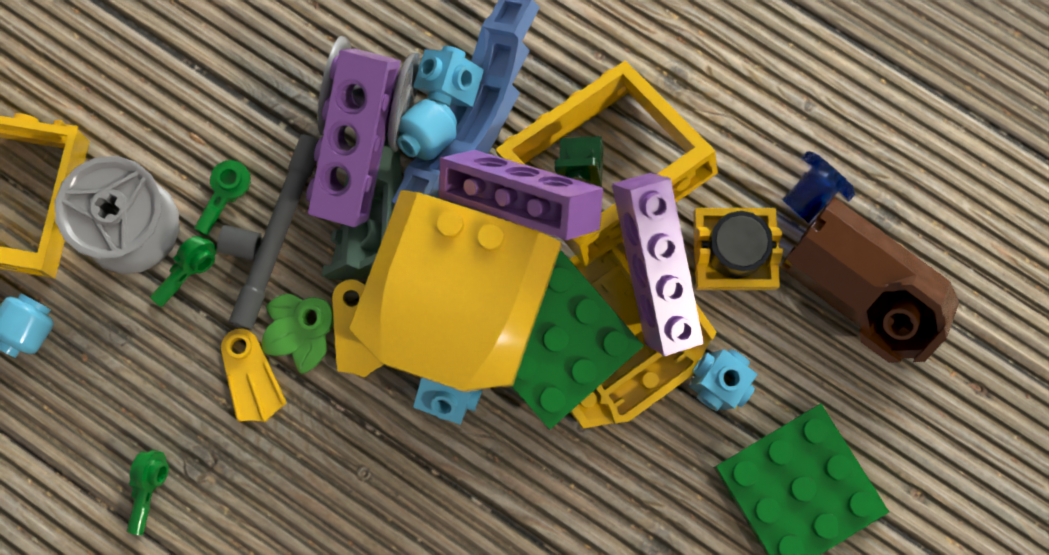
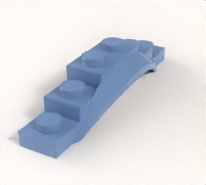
M498 0L491 15L485 19L481 27L471 59L472 63L484 69L473 107L451 105L450 109L457 119L456 138L436 158L422 160L416 157L404 171V179L392 203L396 204L400 190L419 192L440 199V157L472 150L487 154L490 152L520 94L512 84L530 51L522 41L540 8L534 0Z

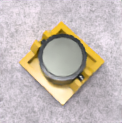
M776 208L694 209L696 290H777L780 287L779 264L781 263L783 248H779L782 230L777 227Z

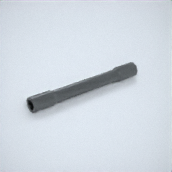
M302 134L299 137L288 166L287 177L247 281L240 290L230 316L229 323L247 330L253 329L265 297V289L307 179L311 176L316 164L314 152L318 139L312 136Z

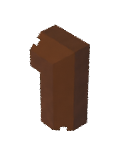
M835 197L822 209L801 236L796 245L797 247L794 246L779 267L861 327L859 331L861 343L888 363H900L902 359L914 358L913 362H925L947 339L959 305L951 281Z

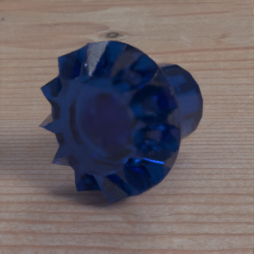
M807 151L800 160L809 170L801 175L802 178L781 200L809 224L836 194L849 202L854 197L855 190L853 185L819 154Z

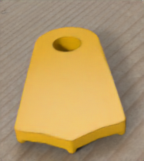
M349 279L338 284L332 295L337 371L366 377L384 364L349 330L358 304L355 306L348 305L345 301V294L349 290L356 291L360 301L365 284L361 281Z
M246 329L230 331L222 340L221 353L236 420L239 422H267L278 410L287 404V401L257 337ZM238 340L246 342V349L241 354L233 352V345Z

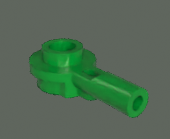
M226 160L217 164L212 170L210 185L214 193L193 228L197 232L208 236L227 202H235L249 190L251 175L246 166L241 162Z
M194 236L187 239L179 247L177 254L173 258L175 263L169 270L171 274L150 296L157 305L163 307L190 275L204 273L211 268L217 253V247L212 241L203 239L201 236Z
M157 450L142 451L133 460L130 468L129 485L133 488L131 498L134 499L126 530L127 533L134 535L144 534L152 493L165 482L169 472V465L163 452Z

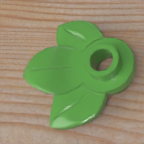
M284 294L274 298L266 306L267 312L274 322L267 327L263 334L262 351L273 356H284L292 353L298 371L301 374L307 373L315 368L326 354L327 342L325 335L331 330L334 323L333 309L327 301L317 297H309L302 300L293 294ZM314 310L317 314V320L313 325H310L307 320L308 314Z

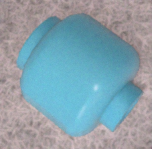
M428 99L421 100L401 116L398 128L400 133L397 143L400 149L409 157L413 158L416 156L422 160H432L456 138L457 119L452 110L443 102Z
M20 293L18 298H5L0 304V351L14 358L17 357L20 351L26 354H35L53 328L54 322L48 315L51 309Z

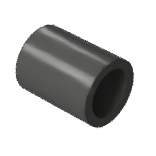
M224 225L218 237L217 251L218 253L254 261L262 242V234Z

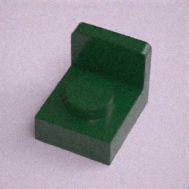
M602 136L560 138L559 159L555 160V173L602 187L604 151Z

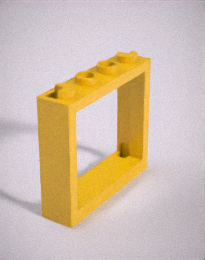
M626 60L613 69L605 71L597 80L584 89L571 94L565 102L550 112L540 115L534 123L518 134L508 137L502 145L495 149L498 157L525 165V163L559 141L560 138L565 137L629 93L686 151V154L657 173V175L671 178L675 203L718 174L716 151ZM616 203L601 213L600 230L569 240L562 239L585 267L623 241Z
M15 113L13 118L0 116V138L64 149L38 252L0 247V270L55 279L65 243L55 222V199L63 180L77 166L85 163L90 141L78 130V126L65 124L62 120H54L52 125L41 123L37 118L22 113Z

